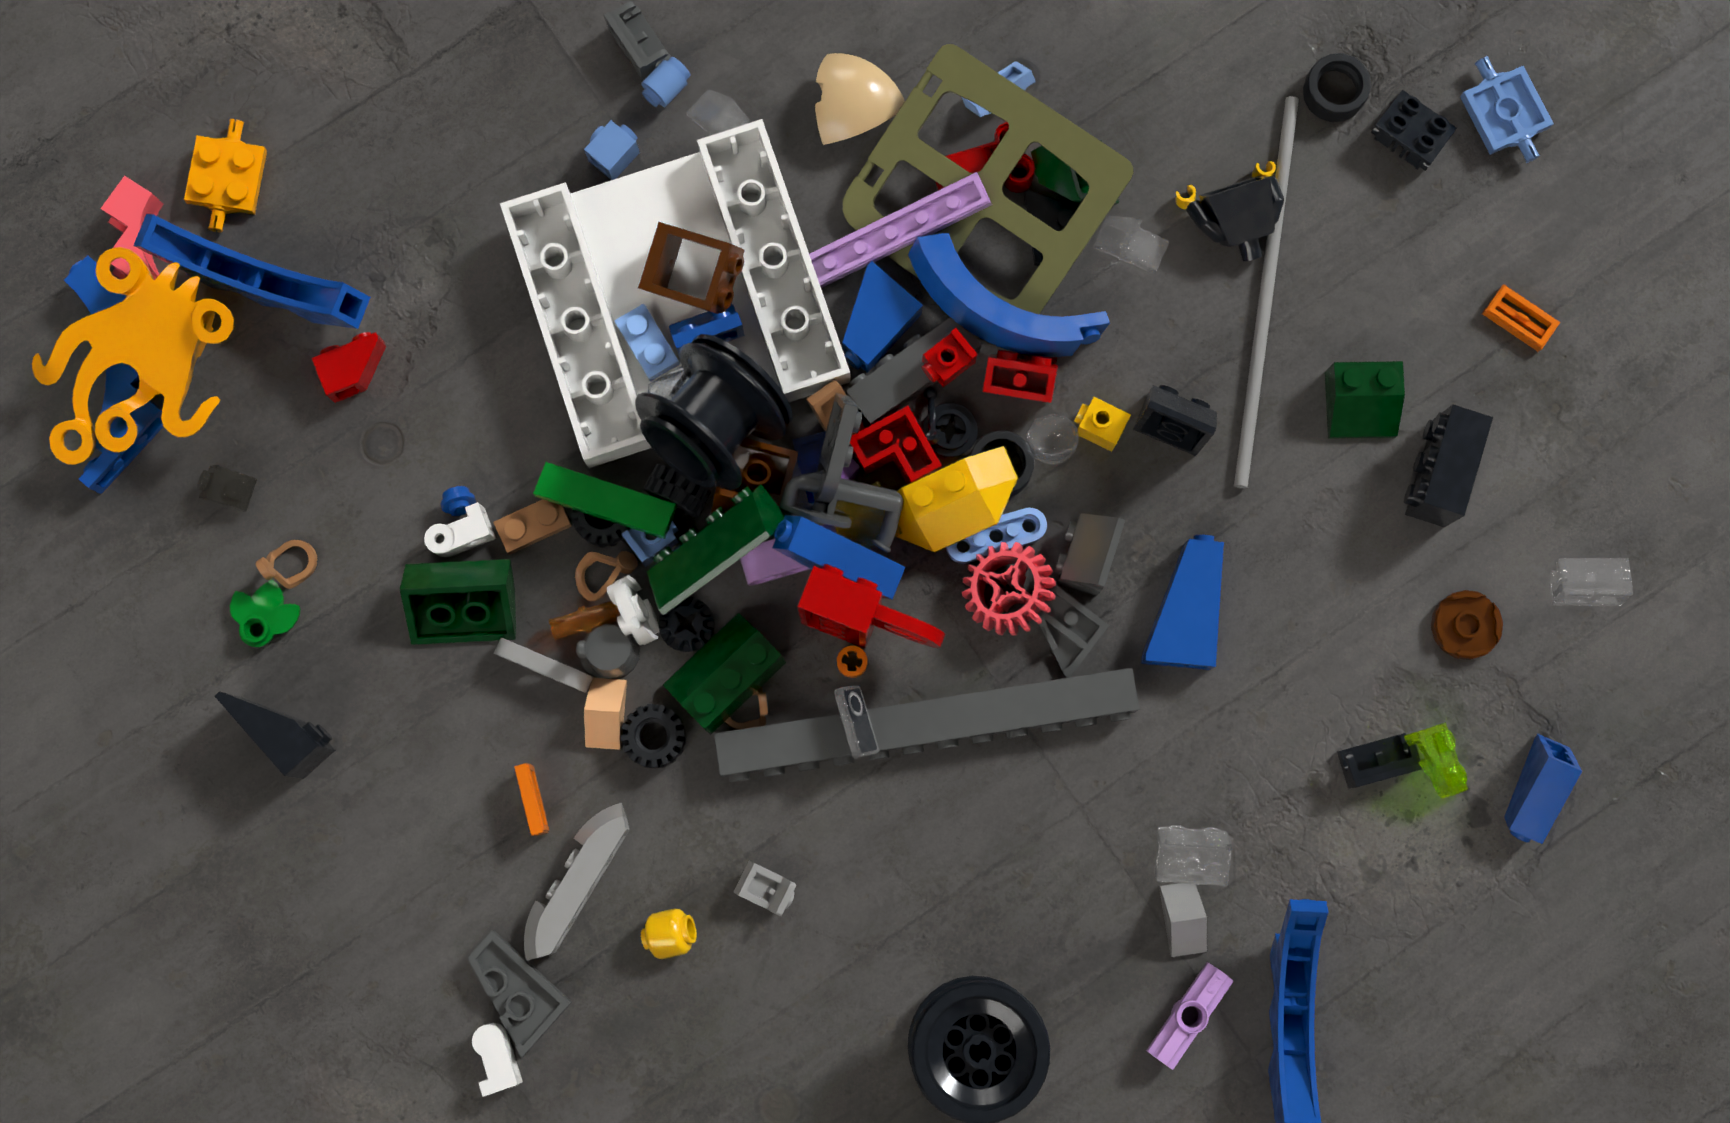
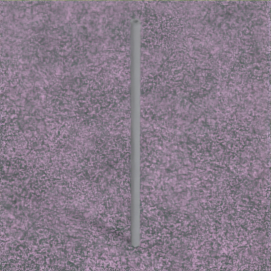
M1293 96L1286 97L1275 173L1284 196V204L1279 220L1275 224V231L1267 235L1234 480V487L1248 488L1299 99Z

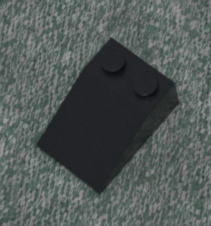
M1153 385L1145 399L1133 430L1196 456L1216 431L1217 412L1211 410L1210 405L1202 400L1192 398L1190 401L1178 396L1179 392L1169 386L1160 385L1157 387Z
M220 691L215 695V698L284 776L304 779L336 751L329 743L332 740L331 735L320 724L314 726L311 722L302 721L232 694Z

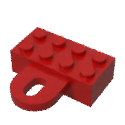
M823 564L822 569L813 566L797 606L801 624L864 649L867 647L874 626L922 645L941 648L946 634L924 621L881 605L883 592L877 590L878 585L860 577L854 582L844 578V571L831 565Z

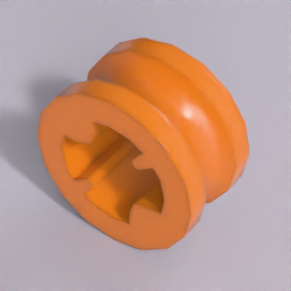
M854 645L847 646L838 653L837 668L845 677L857 678L866 671L868 665L867 655L860 647ZM848 653H857V659L862 660L861 667H855L856 671H848L847 664L842 663L844 656L849 658Z

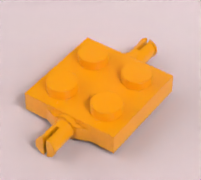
M229 119L227 138L216 139L196 136L184 196L187 204L204 206L212 211L208 229L213 232L217 230L218 233L223 232L226 214L240 212L255 215L267 155L265 147L246 144L240 140L244 122L237 119L236 121L235 119Z

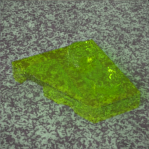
M1446 722L1404 735L1408 746L1417 744L1425 759H1421L1419 764L1425 774L1431 779L1432 785L1441 799L1468 790L1466 784L1467 774L1464 767L1459 763L1455 751V738L1452 732L1448 730Z

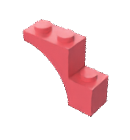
M124 176L103 204L101 210L111 217L108 223L123 233L113 248L122 247L136 253L144 261L155 280L160 273L156 268L153 256L133 245L146 214L157 216L164 204L151 192ZM115 259L111 263V266L114 267L112 274L115 277L125 279L129 275L130 266L125 259Z

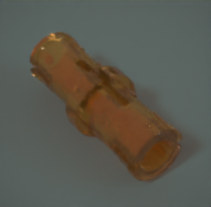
M608 601L585 608L584 605L578 607L579 611L548 620L554 640L556 641L585 631L587 634L592 632V628L615 622L617 617L620 616L617 605H614L612 601Z

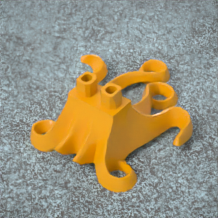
M115 247L106 250L100 255L96 263L97 279L106 290L116 294H125L126 298L122 302L69 325L56 341L45 366L39 353L34 355L32 360L33 374L41 384L48 386L59 380L72 353L83 341H89L92 347L78 371L73 389L72 403L75 419L57 424L52 429L49 437L50 449L61 462L76 465L89 459L95 451L96 438L109 451H126L134 444L138 434L137 424L130 413L149 402L156 394L164 396L161 415L163 427L177 437H188L198 433L219 404L220 399L217 396L210 397L200 405L191 419L181 420L180 410L192 381L197 358L201 356L207 343L218 344L227 340L233 331L234 319L231 311L217 300L205 298L195 302L200 282L198 276L189 278L179 288L174 290L180 267L179 263L174 262L168 265L154 280L144 261L130 249ZM123 258L129 263L130 272L125 279H117L112 275L110 265L115 259ZM217 312L222 321L221 327L216 332H212L214 315ZM119 363L130 365L138 373L140 379L139 389L129 399L119 402L102 412L98 416L94 429L88 409V398L93 383L104 370L112 365ZM117 417L123 418L128 426L127 433L120 438L113 437L110 431L111 424ZM69 430H76L82 438L81 446L74 451L68 450L64 446V438Z

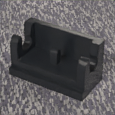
M1406 733L1337 751L1348 789L1424 769L1416 743L1412 735L1407 736Z

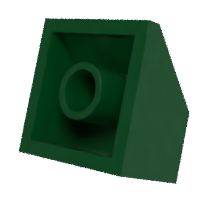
M1403 361L1334 362L1325 371L1328 439L1396 438L1399 432L1405 398Z

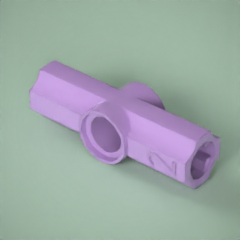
M1206 962L1182 999L1173 1005L1171 1015L1146 1051L1173 1070L1198 1032H1201L1207 1026L1209 1016L1227 992L1233 980L1218 968ZM1194 1006L1197 1009L1198 1018L1194 1024L1185 1025L1181 1019L1182 1012L1186 1007Z

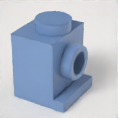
M673 521L666 539L657 537L655 540L646 539V533L632 528L621 534L645 567L653 562L652 558L669 545L672 548L679 543L674 536L678 528Z

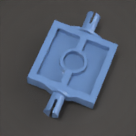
M1489 57L1481 58L1475 65L1483 81L1478 86L1464 91L1460 98L1489 154L1491 155L1507 147L1518 146L1526 163L1537 159L1540 154H1538L1531 138L1549 129L1554 123L1524 66L1510 72L1496 73Z

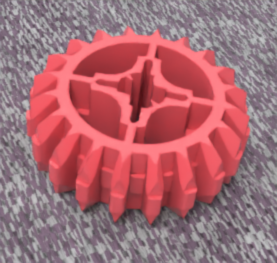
M1001 542L999 552H996L993 546H988L987 552L989 556L986 558L981 554H976V559L980 564L977 567L971 564L968 565L967 569L973 576L963 578V583L971 588L962 591V596L970 600L965 605V608L969 612H974L972 619L976 623L983 622L982 627L987 631L995 627V632L998 635H1003L1007 628L1012 636L1017 635L1019 625L1028 632L1031 630L1029 621L1032 619L1037 624H1041L1042 619L1038 613L1040 611L1049 613L1051 610L1045 604V600L1052 601L1056 597L1053 592L1048 590L1056 586V581L1048 577L1053 570L1050 565H1044L1046 560L1042 554L1035 556V550L1031 546L1023 550L1019 542H1015L1011 550L1006 542ZM1015 564L1014 566L1010 565L1008 570L1004 573H993L1002 566ZM1028 568L1031 569L1034 576L1032 595L1024 589V583L1027 578L1025 574ZM986 583L990 584L994 589L991 598L993 603L989 609L984 599ZM997 583L1003 586L1007 584L1011 586L1012 584L1020 594L1014 591L1011 593L1006 591L1005 593ZM1021 603L1025 605L1016 612L1003 614V612H1008L1009 608L1014 604Z

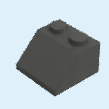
M1084 513L1079 515L1076 522L1070 520L1064 538L1065 541L1070 542L1066 554H1059L1054 573L1060 574L1057 584L1097 596L1106 585L1125 520Z

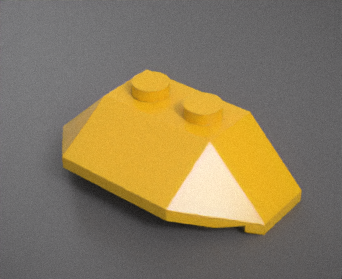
M999 447L964 458L899 489L897 492L903 498V508L895 536L932 552H938L997 525L1008 503L1013 487H1015L1018 480L1005 447Z

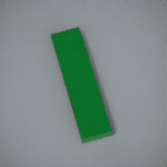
M545 462L533 492L535 497L666 539L677 509L674 503Z

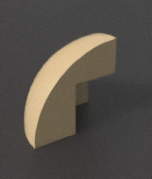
M842 53L827 54L819 67L816 82L820 84L822 90V101L815 104V112L823 145L854 137L881 125L894 117L905 102L900 90L891 78L876 65L865 59Z

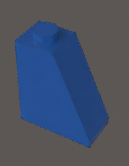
M873 261L867 265L842 342V350L845 353L846 361L856 370L861 367L867 373L922 315L923 308L919 301Z
M1540 734L1536 735L1504 816L1510 833L1517 839L1524 842L1534 840L1543 844L1582 773L1570 747Z

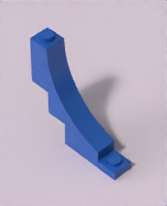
M87 255L83 260L76 262L71 267L69 275L64 281L77 293L90 314H94L122 302L126 295L110 292L100 285L96 276L97 262ZM119 363L106 369L105 394L100 414L111 406L136 394L139 389L140 379L137 371L130 365ZM152 400L130 413L137 424L138 434L134 444L126 451H109L96 438V448L102 454L87 463L83 475L79 478L89 489L102 494L163 428L161 420L162 409ZM121 417L114 419L110 428L113 437L120 438L127 433L128 426L126 421Z

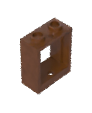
M658 222L638 288L715 314L726 312V309L730 307L733 301L734 292L732 289L736 277L741 273L744 266L743 255L745 250L731 243ZM683 239L721 251L705 300L668 289Z

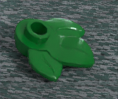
M270 580L260 586L252 597L243 592L235 591L230 603L231 616L240 625V638L245 644L255 648L269 644L274 635L289 632L298 621L301 610L299 605L284 604L283 592L274 580ZM261 624L263 626V633L255 637L253 629L256 625Z

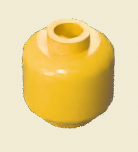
M676 908L651 914L646 920L645 928L641 930L643 947L646 950L649 949L653 956L658 959L686 954L697 938L693 918L690 915H686L681 909Z

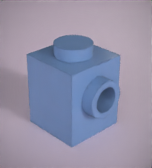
M612 120L605 127L600 126L594 131L590 138V143L584 149L588 161L610 180L616 179L640 153L636 142L638 138L635 133L624 124L619 127Z

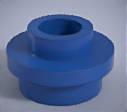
M456 486L443 492V500L440 504L443 512L449 513L452 516H461L467 514L465 507L475 504L476 499L474 494L470 493L469 488Z

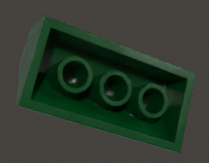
M761 484L752 491L748 486L731 498L734 505L725 511L721 506L704 519L708 523L699 531L693 526L678 538L681 542L679 546L672 550L668 545L652 558L656 563L647 571L658 610L662 615L707 584L775 532L776 527L784 519L785 514Z

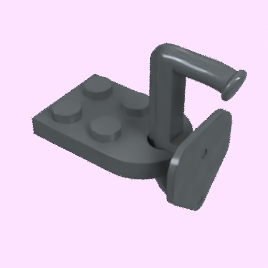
M836 393L816 472L794 477L787 483L783 491L780 508L811 521L842 528H850L852 521L845 512L835 509L837 500L886 510L880 533L877 539H873L872 543L889 553L903 508V498L895 490L841 478L843 467L848 468L851 463L853 447L849 446L852 432L858 433L862 413L858 412L859 406L850 396ZM800 490L814 493V504L797 502Z

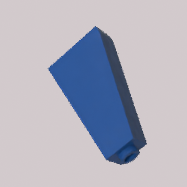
M785 515L775 530V542L772 547L774 550L811 570L813 566L822 569L823 564H827L844 571V578L856 582L858 577L872 581L878 585L877 590L883 592L882 598L893 600L905 566L802 516Z
M1194 535L1193 539H1189L1183 544L1143 650L1141 664L1211 670L1216 667L1224 542L1214 541V536Z

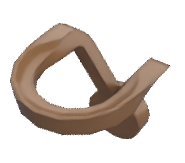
M290 540L271 551L267 558L262 557L256 561V567L266 580L274 577L285 588L292 589L314 573L317 566V554L309 543L303 540ZM292 547L303 548L308 555V565L301 573L286 579L273 568L275 559L283 552Z
M627 551L620 552L616 558L597 552L587 553L579 562L575 572L576 586L579 593L588 601L600 600L606 594L607 587L613 584L619 573H632L638 566V561L632 553ZM595 561L615 566L608 580L597 593H593L588 589L585 583V571Z
M762 687L753 694L758 696L760 718L745 723H738L729 717L725 721L728 726L735 730L766 725L765 715H768L766 692L763 693Z

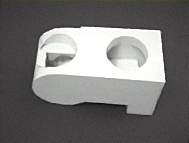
M477 502L465 507L467 517L448 525L434 524L429 527L424 537L425 545L438 556L451 557L496 539L485 508Z
M489 1023L479 1027L473 1034L472 1046L475 1052L481 1055L488 1078L479 1082L482 1097L522 1083L521 1074L506 1029L497 1023Z

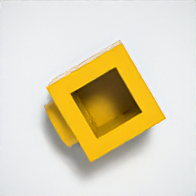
M1093 397L1089 406L1084 403L1082 404L1074 422L1080 424L1075 434L1112 452L1131 414Z

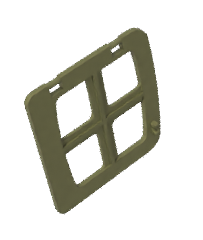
M946 44L938 50L928 65L926 72L916 87L913 88L868 157L862 170L847 189L843 198L844 216L849 225L856 231L883 218L884 216L875 209L874 201L900 161L908 162L943 187H947L973 174L942 155L918 137L919 131L944 94L954 93L1006 121L1009 124V129L983 169L978 172L992 205L942 229L939 234L949 233L954 248L958 253L977 223L983 218H990L1043 254V260L1017 298L1007 299L987 289L1001 300L1017 308L1040 314L1131 181L1134 174L1132 163L954 44ZM934 75L942 80L931 98L923 93V90ZM1034 142L1039 143L1071 167L1089 184L1088 194L1061 231L1054 230L1009 200L1002 192L1005 181L1029 145ZM877 165L884 171L875 185L871 187L864 180L873 166ZM913 244L888 255L892 260L918 278L908 256Z

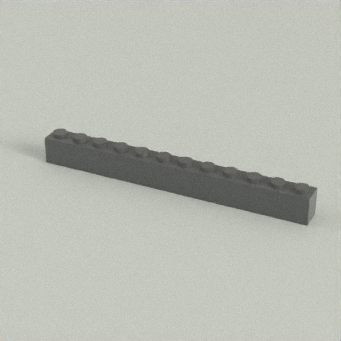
M1127 668L867 709L866 712L877 750L863 753L858 743L850 712L714 733L720 776H728L729 782L749 780V773L763 771L764 777L785 774L784 767L798 765L799 771L819 769V762L833 760L834 766L855 763L854 756L868 754V760L888 758V751L898 749L903 750V755L924 752L923 745L937 743L938 749L958 747V740L972 738L973 744L993 741V734L1005 732L1007 739L1027 736V729L1041 727L1042 733L1063 730L1062 723L1075 722L1076 728L1097 724L1096 718L1110 716L1111 722L1132 719L1131 713L1140 710L1133 669Z

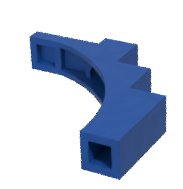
M1290 899L1281 933H1275L1270 952L1275 991L1269 1009L1274 1049L1268 1073L1275 1123H1321L1316 1082L1314 1019L1319 950L1323 929L1328 916L1326 901Z

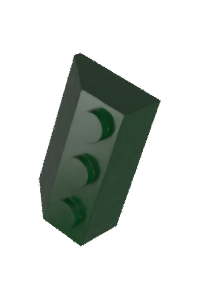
M510 559L405 565L400 585V594L411 645L500 640V638L507 640L516 639L515 584Z
M738 613L677 670L663 686L711 735L785 665L786 661L768 640Z

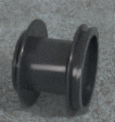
M701 334L696 336L691 343L683 345L680 349L681 365L689 378L670 400L654 393H640L635 399V407L641 419L640 429L654 451L668 465L688 480L700 486L708 488L717 486L722 489L734 490L738 489L742 484V475L732 454L750 434L765 440H780L785 435L786 427L792 422V408L780 387L753 359L740 349L718 337Z
M967 976L942 984L932 991L920 1004L913 1016L908 1033V1054L918 1087L926 1099L939 1111L965 1123H995L1016 1115L1037 1096L1045 1082L1050 1065V1042L1042 1017L1034 1005L1015 988L1003 981L990 977ZM974 1015H981L985 1019V1025L979 1030H974L970 1027V1019ZM1000 1027L1008 1030V1037L1002 1043L994 1040V1032ZM953 1029L962 1032L963 1038L958 1044H951L947 1040L948 1033ZM981 1041L988 1043L989 1050L986 1056L979 1055L977 1059L970 1057L969 1049L972 1043L975 1045H979ZM1000 1055L1009 1057L1003 1069H997L995 1066V1060ZM953 1057L963 1059L964 1066L960 1071L949 1069V1061ZM981 1069L987 1072L988 1076L985 1081L973 1082L972 1076L976 1070Z

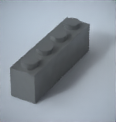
M943 315L930 326L932 330L923 337L920 334L913 336L903 345L904 350L896 356L888 354L875 365L877 369L868 376L862 373L850 381L846 395L850 396L859 406L858 412L862 413V421L869 427L899 411L923 394L926 389L938 383V380L933 383L921 368L924 365L922 357L925 352L949 335L954 328H957L976 353L979 354L982 344L976 336L955 322L951 317ZM949 352L941 355V359L944 362H951L954 359Z

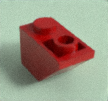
M371 332L358 334L352 338V342L342 346L332 345L320 351V355L312 358L325 394L334 403L367 390L386 349L384 340L376 332L372 334Z

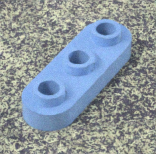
M1030 507L1002 515L997 525L962 540L969 544L970 549L967 552L962 553L958 551L957 543L946 547L948 556L956 563L967 564L977 561L976 554H981L985 558L989 556L987 552L988 546H993L996 552H999L1001 542H1006L1011 550L1015 542L1026 546L1039 541L1046 532L1047 521L1044 514L1038 509ZM1030 521L1034 524L1035 530L1033 532H1026L1022 524ZM993 531L999 532L1002 535V540L997 543L991 541L990 533Z

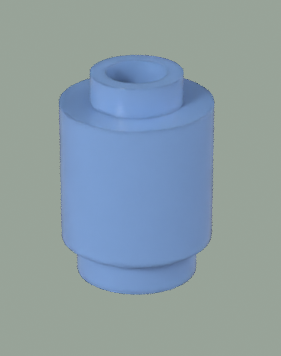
M670 57L668 61L663 60L641 83L644 88L642 95L654 107H657L659 104L666 107L688 84L686 80L691 74L678 59Z

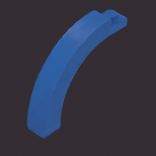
M949 233L917 237L908 253L919 280L939 307L972 334L1003 349L1025 355L1045 357L1072 356L1081 343L1091 344L1099 340L1110 324L1106 311L1065 317L1046 316L1022 310L1001 300L981 285L968 271L958 256Z

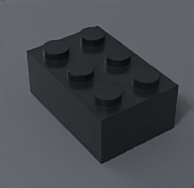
M1452 404L1442 413L1439 412L1433 421L1429 420L1423 432V439L1427 440L1424 451L1419 452L1413 466V471L1417 472L1414 485L1410 484L1404 496V503L1408 504L1405 515L1441 527H1446L1465 516L1493 417Z

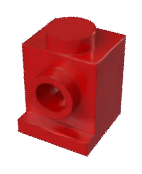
M954 328L949 335L923 354L922 362L924 365L921 368L933 383L938 380L944 388L975 364L978 354L958 329ZM949 352L954 359L951 362H944L941 359V355Z

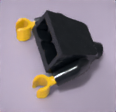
M1268 161L1266 172H1263L1259 167V163H1256L1251 179L1199 195L1200 201L1195 200V187L1187 185V192L1191 197L1182 198L1179 192L1176 191L1175 202L1179 208L1186 209L1196 226L1211 240L1228 247L1239 245L1242 260L1250 261L1263 256L1258 238L1274 233L1275 224L1279 220L1284 204V196L1276 177L1273 176L1276 165L1274 162Z

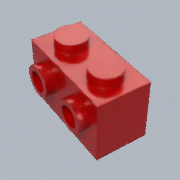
M998 350L997 355L991 354L988 357L983 392L1048 403L1052 402L1058 365L1051 364L1052 358L1032 355L1031 361L1018 359L1017 352Z

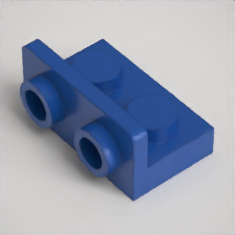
M733 304L726 309V312L715 314L708 311L669 326L679 358L681 347L691 343L698 335H711L726 342L745 336L738 312L736 313Z

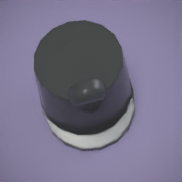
M614 625L597 627L587 634L583 641L577 642L576 652L582 666L589 674L597 678L618 679L627 676L635 669L640 657V647L635 641L633 634L625 636L620 627Z

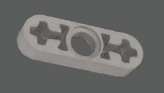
M500 638L494 651L495 655L584 693H587L593 679L592 676L504 638Z

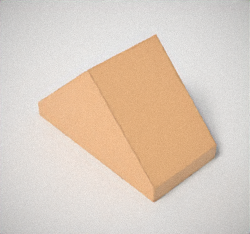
M592 679L584 707L586 748L621 750V735L623 733L621 728L624 722L627 680Z

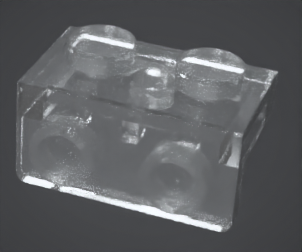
M1179 825L1158 827L1159 847L1155 870L1156 881L1227 886L1232 856V846L1228 832L1212 827L1203 830L1187 829Z

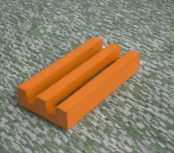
M1504 284L1498 289L1496 295L1482 312L1485 317L1537 352L1543 349L1560 324L1558 320ZM1505 298L1548 328L1544 330L1529 320L1526 315L1516 311L1501 301V299Z
M528 763L514 766L531 835L538 836L548 833L549 826L534 766Z

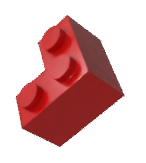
M909 406L851 436L849 446L853 447L852 456L856 463L859 464V469L863 476L894 460L908 485L940 470L942 467Z

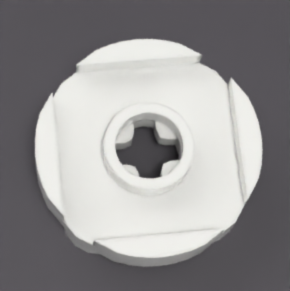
M627 575L615 581L614 584L609 585L607 593L613 604L617 605L621 614L617 617V622L625 636L633 634L635 641L640 646L646 645L658 639V636L655 634L659 633V625L648 598L642 600L636 593L642 588L634 578Z

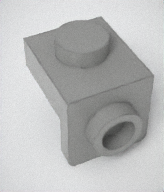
M749 860L733 893L781 916L794 899L796 884Z

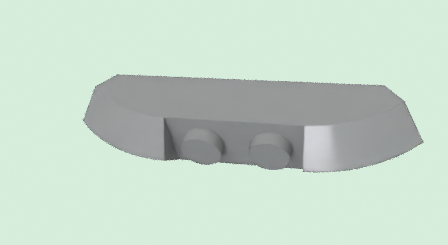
M622 803L615 804L597 813L581 827L573 838L583 847L580 851L575 848L564 865L569 870L562 881L555 880L546 894L545 898L550 900L549 903L545 905L535 901L529 913L524 933L526 961L554 954L559 949L630 831Z

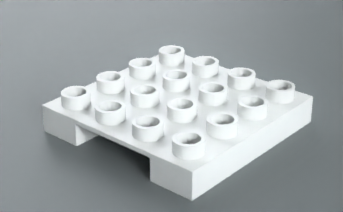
M762 119L698 139V153L596 186L570 193L565 182L500 203L583 460L588 468L652 448L640 429L641 419L635 407L637 395L643 392L654 393L670 400L689 380L682 368L669 326L708 311L638 288L658 222L731 243L745 250L743 255L744 266L741 273L736 277L732 289L734 296L731 303L734 305L736 313L738 312L745 336L728 343L740 349L761 366L780 387L788 402L813 395L834 379L840 385L850 382L849 367ZM683 239L668 289L705 300L721 251ZM642 304H645L680 363L652 381L648 379L614 321Z

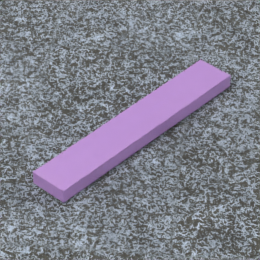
M975 172L810 253L809 255L820 287L823 288L866 267L871 261L876 262L913 244L917 237L932 235L991 206L992 203L978 173Z

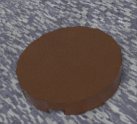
M1463 590L1448 595L1438 603L1432 614L1431 630L1435 642L1445 653L1454 658L1471 660L1485 656L1492 651L1502 637L1503 620L1499 608L1494 602L1492 603L1486 598L1485 595L1476 591Z

